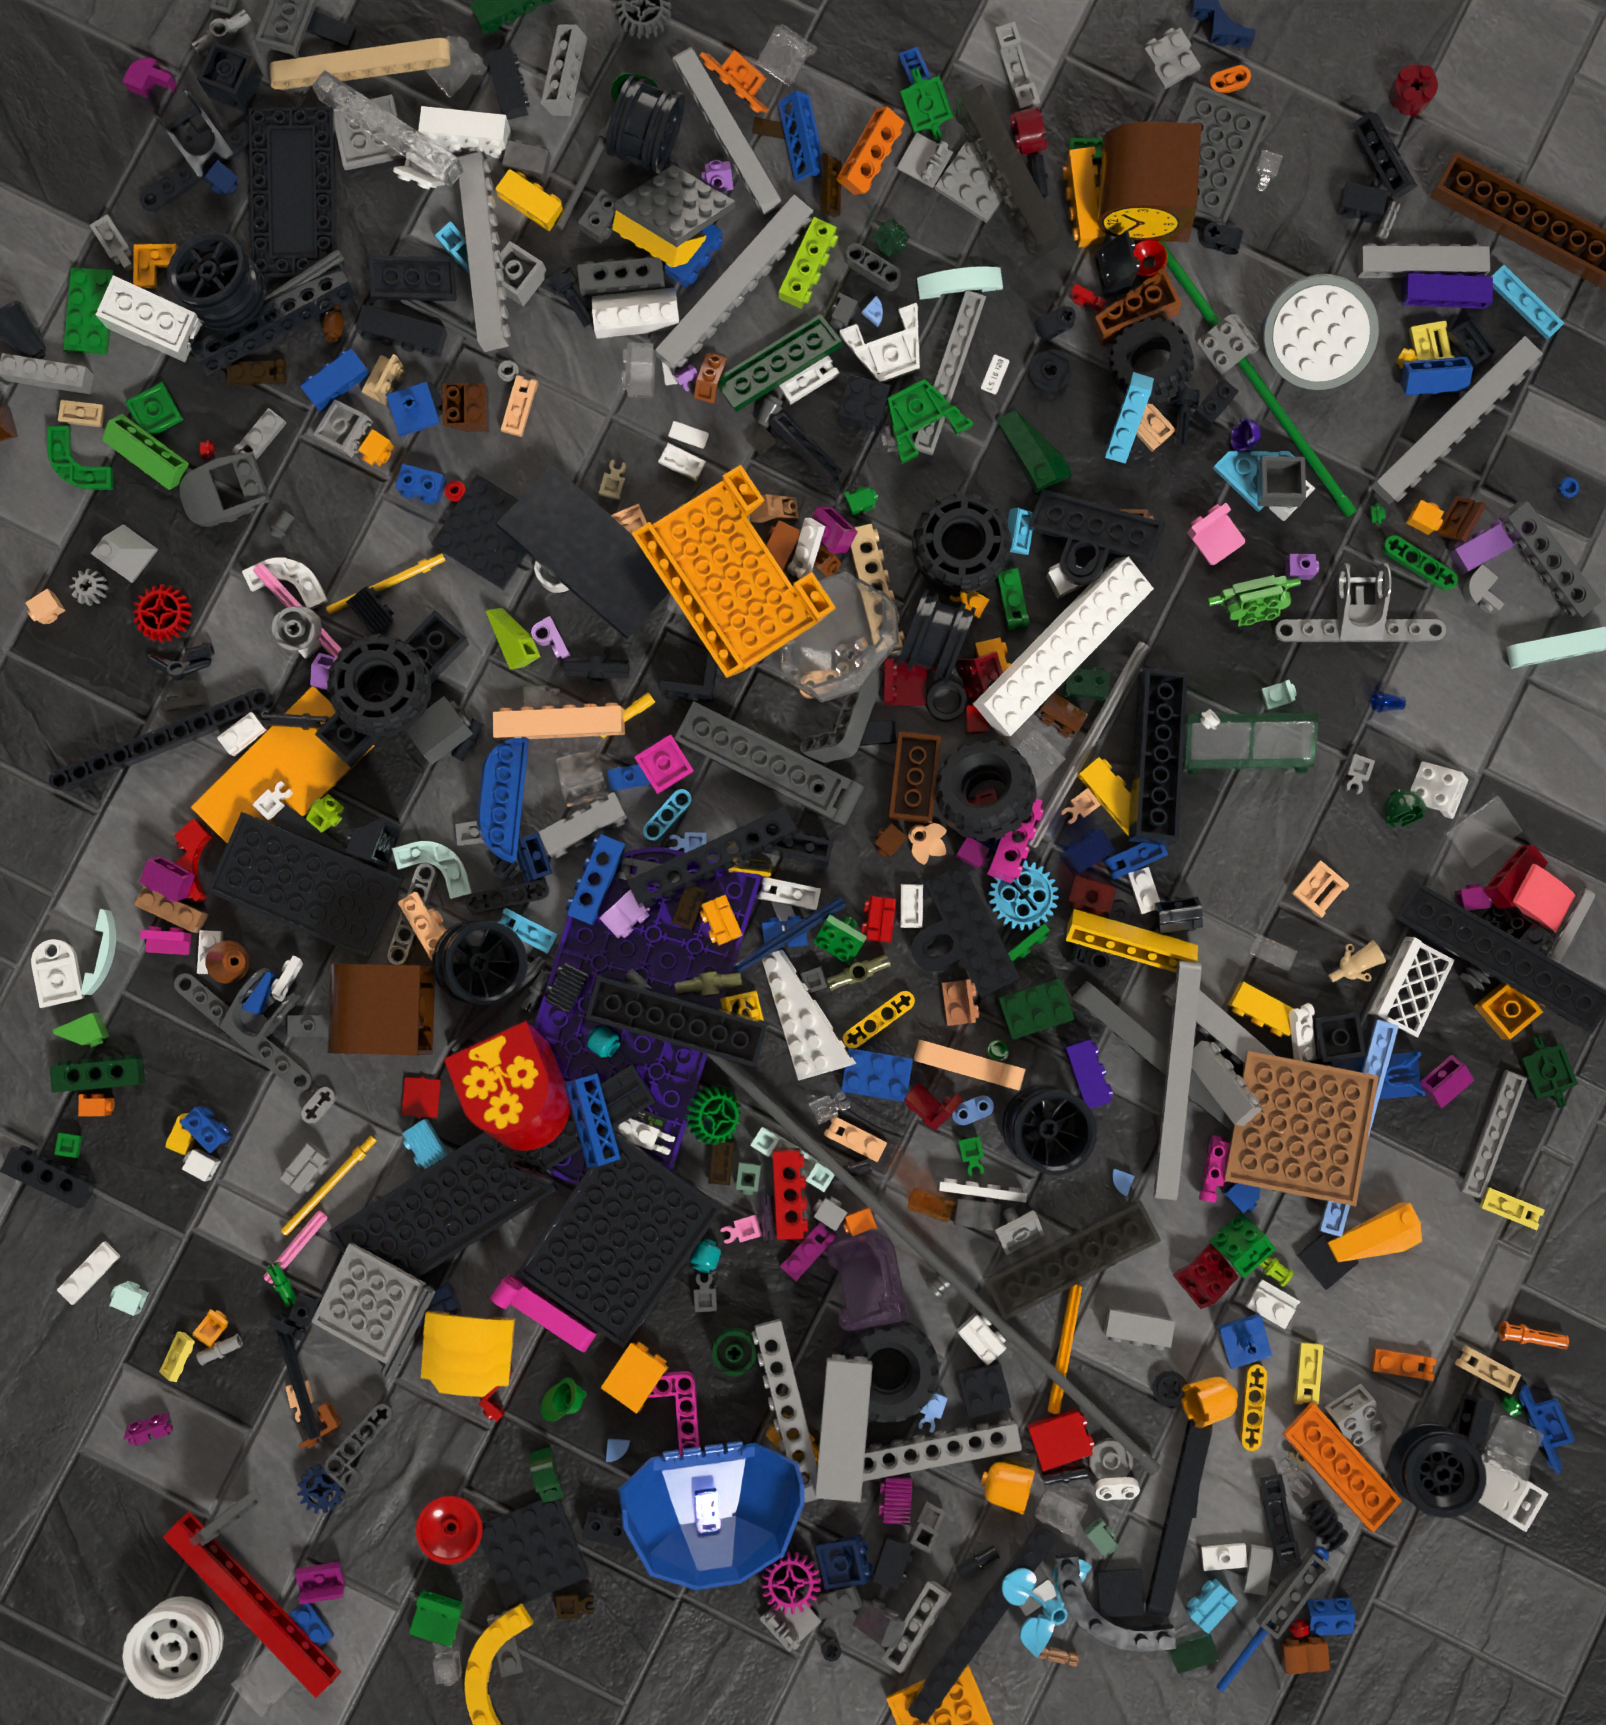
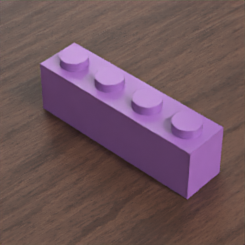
M1500 519L1490 525V530L1485 532L1482 529L1473 534L1471 541L1465 543L1461 541L1453 546L1455 550L1449 553L1461 575L1515 546L1514 538L1511 534L1504 531ZM1525 523L1522 524L1523 532L1526 531Z

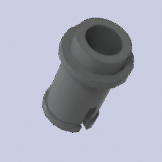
M282 511L275 525L270 527L272 529L270 533L276 538L282 539V537L286 536L285 532L295 518L286 511Z

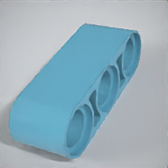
M679 789L671 795L644 826L643 833L647 840L658 842L667 834L692 805L690 793L684 789ZM683 794L688 797L685 805L677 804L676 799L679 795ZM667 810L672 811L674 814L671 821H664L662 819V814ZM653 826L658 827V836H648L649 828Z

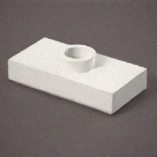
M670 443L666 445L658 461L659 464L696 482L706 464V461Z
M901 884L900 928H922L923 885Z
M1245 1543L1200 1547L1204 1571L1248 1567Z

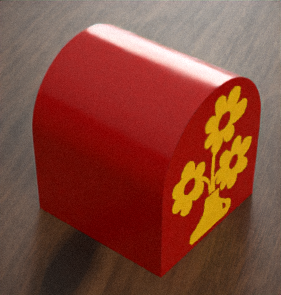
M527 1021L444 1059L467 1117L476 1126L503 1145L520 1151L535 1150L552 1142L564 1129L571 1107L565 1081L549 1042Z

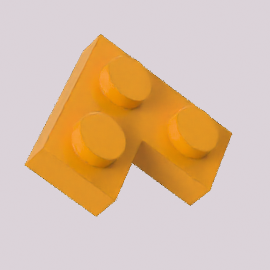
M134 244L133 285L140 288H157V268H168L171 257L178 246L176 244Z

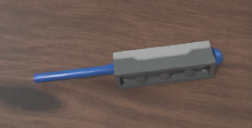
M1322 1546L1315 1547L1313 1550L1316 1554L1307 1548L1300 1557L1302 1564L1292 1567L1254 1619L1260 1627L1216 1687L1221 1692H1224L1267 1633H1270L1277 1640L1280 1638L1331 1569L1323 1560L1328 1561L1329 1553L1326 1548Z

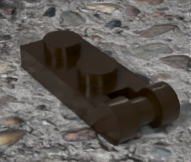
M823 153L819 157V164L822 165L820 212L837 217L840 216L841 184L836 178L842 169V161L827 153Z
M276 359L274 361L232 362L227 365V383L229 385L287 383V375H285L287 361ZM276 369V374L271 375V370Z

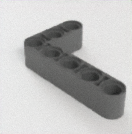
M869 659L862 660L854 672L834 731L807 737L801 743L800 751L818 764L853 756L857 752L884 676L883 671Z

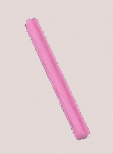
M258 564L253 569V572L286 608L301 606L264 564ZM322 628L318 642L331 656L337 658L341 648Z

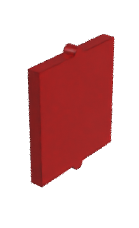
M424 1076L421 1078L405 1077L401 1115L417 1116L418 1119L422 1117L438 1118L441 1080L426 1079Z

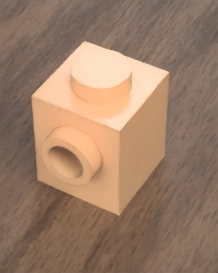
M48 589L26 602L29 608L27 610L32 620H37L42 624L54 622L58 615L66 611L55 593Z

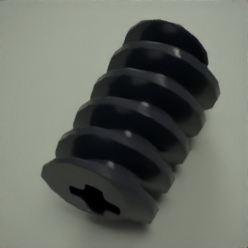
M1321 1499L1309 1504L1302 1511V1514L1309 1513L1306 1521H1314L1311 1529L1319 1528L1316 1536H1325L1321 1543L1323 1545L1329 1543L1326 1549L1328 1552H1331L1345 1543L1348 1532L1343 1529L1342 1523L1338 1522V1517L1333 1514V1510L1327 1507V1501Z

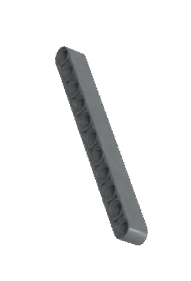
M1085 981L1072 998L1166 1078L1168 1049L1088 981ZM1191 1069L1188 1098L1232 1134L1233 1122L1197 1074Z

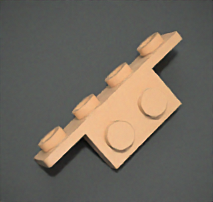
M414 892L400 900L398 904L432 961L435 945L446 929L442 924L443 918L441 914L435 911L434 908L427 910L419 894ZM454 956L453 963H458L456 957Z

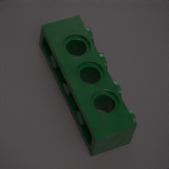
M136 1054L122 1056L123 1060L116 1061L114 1056L102 1057L101 1062L94 1063L93 1058L80 1059L79 1064L72 1065L71 1060L58 1061V1066L50 1067L51 1092L145 1084L144 1058L136 1059ZM119 1065L123 1069L121 1077H118L116 1074V1068ZM97 1067L101 1070V1077L99 1079L94 1076V1071ZM74 1070H78L80 1074L77 1081L72 1076Z

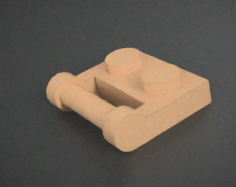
M1320 860L1291 894L1306 905L1317 917L1322 919L1326 914L1325 910L1342 890L1345 891L1349 887V884ZM1333 881L1336 885L1323 901L1317 905L1314 901Z

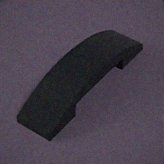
M1282 1474L1260 1477L1266 1520L1279 1568L1302 1564L1298 1544L1293 1534Z

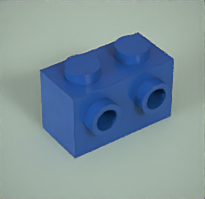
M402 463L395 488L400 493V496L412 499L416 497L428 505H433V502L440 504L447 480L443 474Z

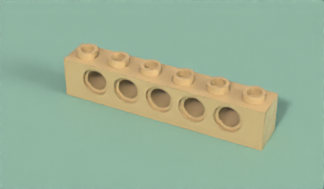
M872 524L855 527L858 533L850 546V551L876 654L881 656L901 651L903 648L902 644L905 643L903 631L899 632L897 626L900 623L898 611L893 610L892 603H895L893 591L888 590L887 583L890 582L888 571L883 570L881 562H885L882 549L878 550L876 543L879 542L877 529L873 530ZM866 544L872 548V551L863 553L860 547ZM868 565H874L877 571L870 574L865 568ZM878 585L882 588V592L874 594L870 588ZM880 605L885 606L887 613L880 615L876 612V608ZM889 626L893 632L890 635H884L881 632V628Z

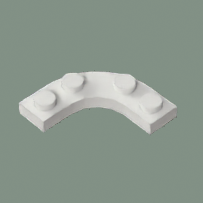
M271 558L258 563L264 564L278 581H288L294 584L307 608L312 610L329 602L318 579L305 565L287 558ZM258 564L242 571L252 592L266 586L253 572V569Z

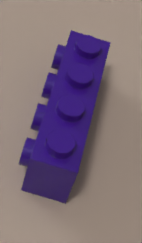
M1420 271L1408 273L1402 281V305L1486 309L1493 302V277H1486L1484 274L1465 276L1463 273L1444 275L1441 272L1423 274Z

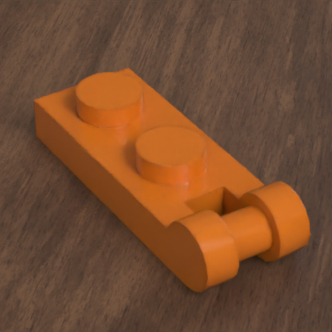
M1374 1348L1371 1370L1434 1381L1433 1365H1436L1437 1359ZM1419 1363H1424V1371H1418Z

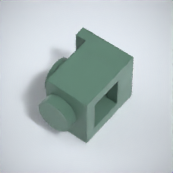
M739 1162L736 1189L740 1190V1194L753 1195V1191L758 1192L761 1164ZM750 1174L753 1180L746 1182L744 1179L745 1175Z
M1099 1516L1083 1531L1102 1555L1105 1556L1107 1553H1113L1119 1545L1113 1539L1116 1536L1108 1525L1105 1526L1104 1520Z

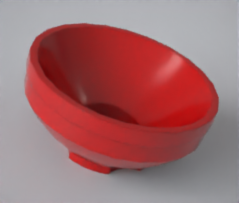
M1147 239L1135 245V250H1133L1135 258L1138 257L1140 263V270H1138L1137 276L1152 278L1158 274V271L1165 268L1167 264V251L1162 243L1153 239ZM1147 259H1154L1156 261L1154 267L1149 269L1145 268L1143 264Z

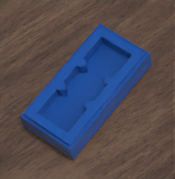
M639 764L607 770L611 792L651 785Z

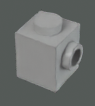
M833 1196L830 1199L825 1197L823 1201L819 1199L812 1209L815 1211L814 1217L835 1231L848 1212L841 1207L842 1202Z

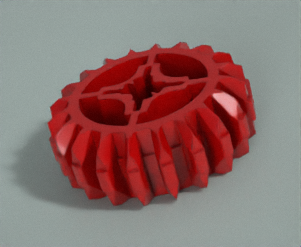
M161 584L158 589L154 585L152 586V592L144 589L146 595L144 597L138 595L141 602L134 603L138 610L132 612L138 617L133 619V621L139 624L137 629L143 631V636H150L152 641H156L158 638L160 642H164L165 638L168 641H173V635L179 638L180 630L186 632L187 629L183 626L184 624H191L186 619V617L192 616L190 611H186L191 608V605L185 603L188 598L185 595L181 596L182 592L179 589L175 590L173 586L166 588L164 584ZM167 598L175 601L177 610L169 608ZM156 601V604L150 608L151 604ZM147 617L155 618V624L158 625L157 629H153L150 626ZM172 619H175V621L170 626H168L169 622Z

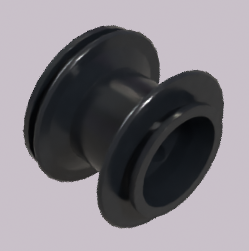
M1434 1423L1413 1426L1404 1431L1392 1446L1388 1462L1391 1481L1400 1495L1423 1513L1439 1518L1457 1517L1472 1510L1483 1496L1487 1476L1480 1453L1470 1441L1455 1434L1448 1427ZM1438 1452L1439 1457L1433 1460V1453ZM1449 1458L1451 1459V1465H1448ZM1422 1463H1427L1425 1470L1420 1469ZM1443 1470V1474H1438L1437 1476V1472ZM1426 1479H1430L1429 1485H1424Z

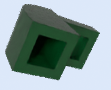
M551 1447L529 1453L532 1479L536 1492H539L543 1504L565 1497L558 1477L557 1462Z

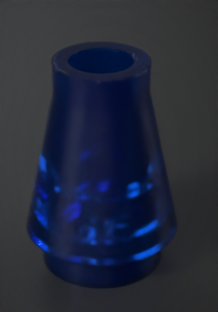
M1382 691L1374 693L1371 700L1372 709L1377 710L1378 713L1404 710L1406 705L1404 697Z

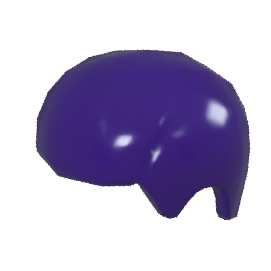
M1242 419L1240 420V425L1232 428L1231 446L1234 451H1252L1260 441L1261 430L1255 420Z

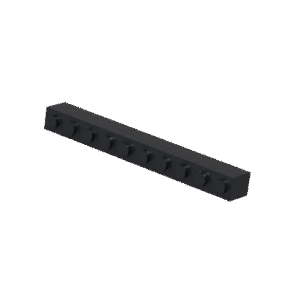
M1039 1522L907 1705V1710L922 1723L926 1724L1010 1607L1011 1603L1006 1600L1002 1593L1003 1579L1011 1572L1021 1568L1029 1569L1034 1573L1057 1541V1536Z

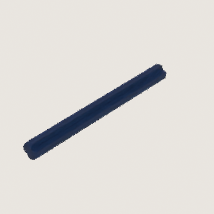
M841 897L836 898L733 963V969L736 973L743 972L821 923L829 915H833L843 909L846 903Z

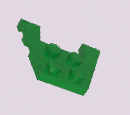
M925 379L887 399L901 464L915 458L919 454L909 435L945 417L955 435L973 426V422L969 418L964 417L956 406H952L946 401L944 396Z

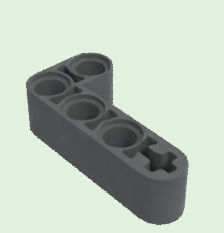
M379 1404L374 1407L325 1462L324 1467L327 1474L346 1491H355L362 1484L363 1478L361 1473L351 1463L392 1419L393 1410L388 1404ZM378 1409H387V1419L381 1418L377 1422V1424L381 1425L379 1428L374 1422L369 1420L370 1417L375 1420L379 1416ZM366 1424L373 1428V1434L370 1437H364L361 1434V1428ZM348 1442H354L357 1445L355 1454H348L345 1447ZM333 1459H338L342 1465L341 1469L337 1472L330 1468V1462ZM354 1474L357 1477L358 1482L356 1486L351 1487L347 1485V1475Z

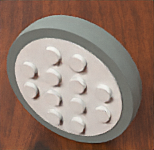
M1331 274L1308 276L1289 285L1272 303L1263 329L1265 352L1272 367L1288 382L1311 390L1331 389L1353 379L1368 364L1378 342L1379 321L1370 297L1354 282Z

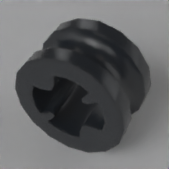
M834 1639L824 1641L821 1646V1652L825 1660L833 1662L840 1658L842 1650L838 1641ZM828 1645H832V1647L835 1645L837 1647L835 1655L831 1656L830 1653L828 1655L825 1653L828 1651Z

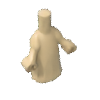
M1373 940L1352 956L1351 952L1355 948L1352 944H1346L1344 947V957H1342L1339 964L1340 969L1331 973L1328 977L1332 983L1342 977L1352 980L1370 981L1371 975L1369 973L1362 974L1361 972L1386 963V959Z

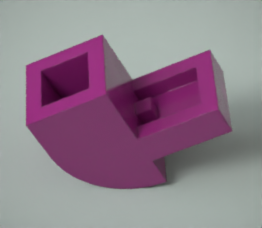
M142 58L132 63L122 81L129 91L145 98L149 97L154 84L174 91L177 85L172 74L161 68L157 61L152 58Z

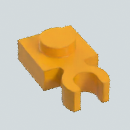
M964 592L960 593L959 597L952 595L949 597L952 602L965 603V608L971 610L972 606L975 607L974 617L978 619L989 601L988 598L977 592L968 594Z

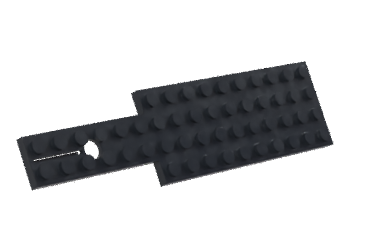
M634 1064L600 1084L606 1107H608L607 1111L612 1129L656 1102L655 1097ZM593 1102L590 1108L598 1115L600 1111L599 1105ZM571 1107L568 1121L562 1132L544 1147L529 1151L515 1150L503 1145L484 1132L329 1230L331 1236L343 1255L348 1245L354 1243L408 1274L419 1278L558 1190L554 1182L550 1190L546 1191L531 1183L529 1185L526 1184L525 1180L510 1175L509 1172L511 1167L514 1168L513 1163L516 1161L530 1169L535 1168L537 1172L551 1178L547 1172L548 1169L582 1149ZM599 1123L596 1130L598 1135L602 1136L606 1131L605 1127Z

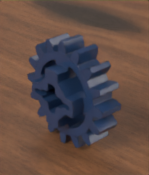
M320 1464L316 1465V1470L310 1467L308 1469L309 1475L303 1474L301 1476L304 1482L298 1483L297 1486L302 1488V1490L297 1495L303 1496V1499L300 1501L301 1504L305 1502L308 1504L306 1510L313 1507L315 1514L320 1509L325 1514L328 1512V1507L334 1510L336 1508L335 1502L340 1504L343 1501L339 1496L345 1495L346 1491L342 1490V1487L335 1480L330 1481L326 1478L328 1474L325 1471V1467L322 1469ZM315 1476V1483L308 1487L310 1479ZM320 1485L326 1488L330 1487L323 1494L321 1490H315ZM336 1490L334 1498L329 1501V1494ZM310 1496L316 1498L318 1500V1503L313 1501L310 1498Z

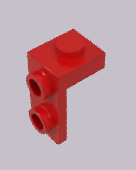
M510 1368V1375H511V1374L513 1373V1371H514V1370L511 1369V1368ZM496 1386L484 1397H481L482 1399L478 1403L484 1409L483 1414L488 1419H494L496 1422L506 1412L490 1397L500 1386Z

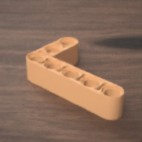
M923 1040L918 1041L913 1061L1019 1091L1026 1070Z

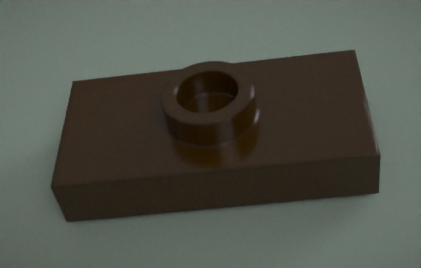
M696 885L683 890L671 923L692 931L707 890Z
M718 1141L717 1145L712 1144L709 1184L730 1186L734 1141H725V1143Z

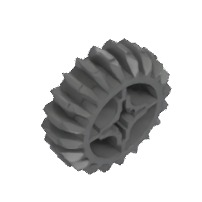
M618 0L615 3L617 9L615 14L618 18V24L622 26L624 32L629 31L631 37L637 33L639 40L642 35L649 39V34H653L656 37L657 30L663 32L664 26H668L669 18H671V3L668 2L669 0H654L660 6L658 7L650 3L649 0ZM627 13L631 14L634 17H637L638 22L631 19Z

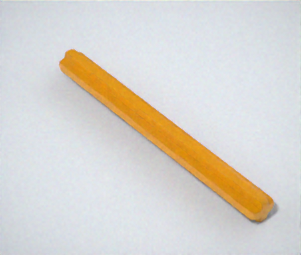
M1071 1283L1069 1287L1055 1368L1065 1377L1068 1370L1082 1286L1077 1283ZM1054 1381L1052 1382L1048 1411L1052 1414H1059L1064 1391Z

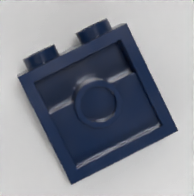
M861 1534L841 1537L839 1540L821 1542L815 1545L825 1590L862 1585L871 1579L873 1565L867 1561L868 1544L866 1540H862Z

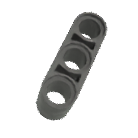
M853 243L847 247L846 264L851 269L887 291H893L898 288L901 273L896 266L858 243ZM853 253H857L861 257L858 259H852L850 255ZM875 264L878 266V269L870 270L868 266ZM892 275L896 280L888 281L886 276Z

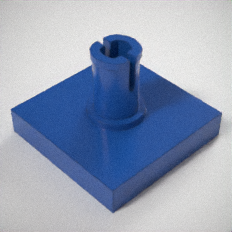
M427 382L386 395L400 437L441 424Z
M1259 1313L1218 1326L1230 1369L1272 1357L1262 1316Z

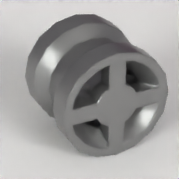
M938 1272L934 1274V1278L931 1281L925 1283L940 1299L944 1297L946 1290H950L953 1287Z

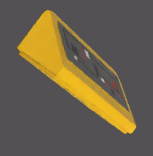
M741 859L735 862L734 868L729 869L731 870L729 872L753 873L770 878L772 862L755 859L743 861Z

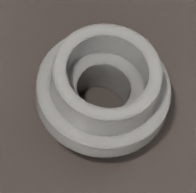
M506 360L500 363L497 372L503 381L511 382L519 374V368L515 362ZM512 369V373L509 375L505 374V371Z

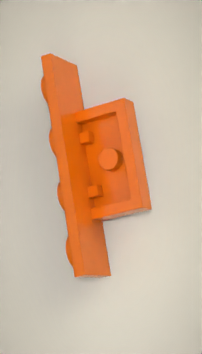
M733 50L723 66L708 53L702 52L699 55L705 60L703 64L711 71L715 69L720 74L718 76L719 79L727 85L730 83L735 88L733 90L734 93L742 99L745 97L750 102L749 106L755 112L767 113L769 111L754 96L767 78L737 50Z

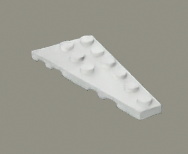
M779 950L763 958L762 962L798 1081L856 1064L854 1059L850 1058L845 1051L843 1042L839 1041L834 1034L831 1023L816 1000H812L807 992L809 989L805 983H801L796 975V969L785 952Z

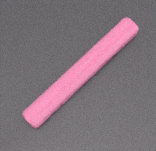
M318 1211L275 1261L280 1264L279 1266L282 1271L285 1270L327 1220V1216L323 1212ZM266 1272L263 1276L264 1279L269 1283H273L270 1275Z

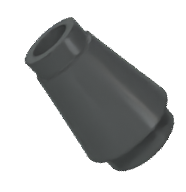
M768 394L767 398L763 400L757 423L768 428L770 420L783 409L781 407L783 402Z

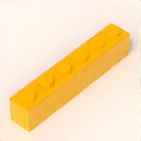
M1077 909L1073 910L1067 925L1066 941L1177 973L1178 961L1194 963L1198 961L1197 944Z

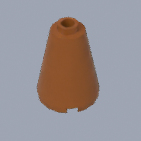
M221 941L215 944L207 953L205 966L208 974L214 980L224 984H231L241 980L246 975L250 966V958L247 950L241 944L234 941ZM231 958L234 960L233 965L230 963Z

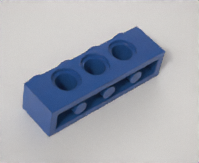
M600 834L599 838L594 839L591 850L594 851L591 858L587 857L583 865L585 873L582 878H578L574 890H577L574 899L570 898L567 903V915L594 925L625 851L626 845L602 834ZM603 853L608 854V863L600 865L598 863L599 855ZM594 873L599 874L601 877L597 885H591L589 882L590 876ZM586 893L592 896V901L589 905L581 903V897Z

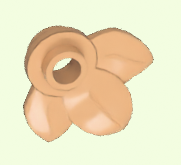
M936 823L926 827L924 825L913 826L908 836L913 844L912 854L919 863L926 864L929 855H945L946 848L940 838L947 830ZM921 832L923 834V838L920 840L915 837V833Z

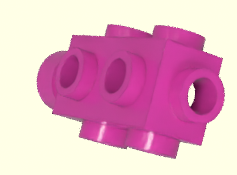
M1212 1135L1211 1139H1209L1203 1169L1202 1182L1204 1184L1199 1194V1200L1216 1203L1217 1185L1223 1186L1224 1182H1227L1224 1181L1230 1143L1224 1142L1225 1137Z

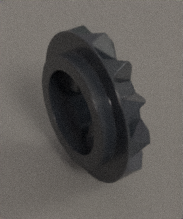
M1163 1371L1155 1377L1152 1384L1153 1395L1162 1405L1176 1406L1181 1403V1398L1185 1397V1391H1182V1387L1187 1382L1181 1374L1175 1371ZM1163 1382L1169 1385L1174 1383L1173 1388L1177 1394L1170 1391L1165 1393L1166 1388Z

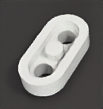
M1132 1477L1104 1478L1095 1484L1096 1496L1105 1501L1130 1500L1135 1498L1140 1492L1138 1481Z

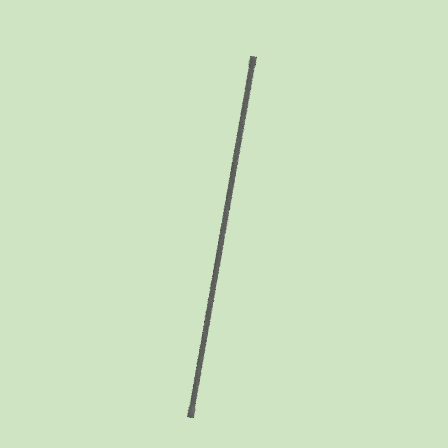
M633 968L624 976V979L628 982L651 988L646 980ZM707 1054L1120 1443L1151 1475L1158 1472L1161 1467L1160 1464L1132 1441L727 1059Z

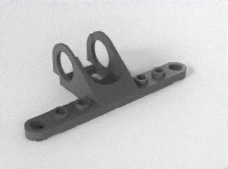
M262 968L256 972L238 992L231 1006L192 974L183 973L175 979V990L292 1089L295 1091H305L311 1087L313 1082L311 1074L268 1038L296 1005L295 1002L301 995L298 993H292L288 997L285 995L284 1002L277 1008L270 1019L266 1018L264 1014L275 1001L271 995L262 1015L241 1009L267 971L271 972V970ZM184 978H188L191 981V987L186 991L180 985ZM257 980L253 987L247 992L251 985ZM299 1074H303L307 1080L303 1087H299L295 1081Z

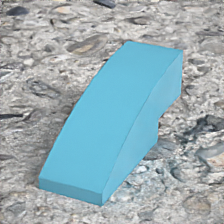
M450 221L434 238L470 275L466 237Z

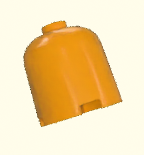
M1211 1377L1186 1384L1182 1387V1391H1185V1397L1181 1398L1183 1410L1188 1419L1195 1421L1196 1428H1203L1226 1419L1236 1411L1238 1394L1236 1389L1225 1378Z
M1005 1462L994 1463L988 1473H983L981 1485L985 1486V1498L994 1505L1024 1515L1035 1471Z

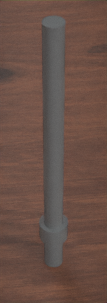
M611 116L605 128L601 129L598 135L599 140L555 225L560 230H563L606 145Z

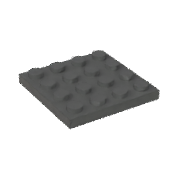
M674 164L615 202V210L675 247L680 246L735 208V201Z

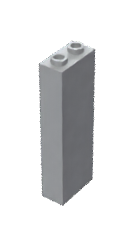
M833 1354L832 1358L827 1357L816 1498L861 1502L872 1362L867 1361L868 1358L855 1356L854 1360L845 1359L844 1355Z

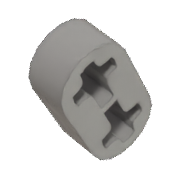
M322 1087L317 1090L301 1111L302 1119L307 1123H316L321 1120L337 1099L336 1091L331 1087ZM329 1091V1098L331 1100H326L320 1104L319 1102L323 1099L322 1092L327 1093ZM318 1106L319 1108L315 1111L317 1117L308 1118V1109L312 1110Z

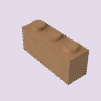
M147 886L142 887L134 904L193 933H199V930H202L209 915L180 900L176 902L169 901L162 894L149 890Z

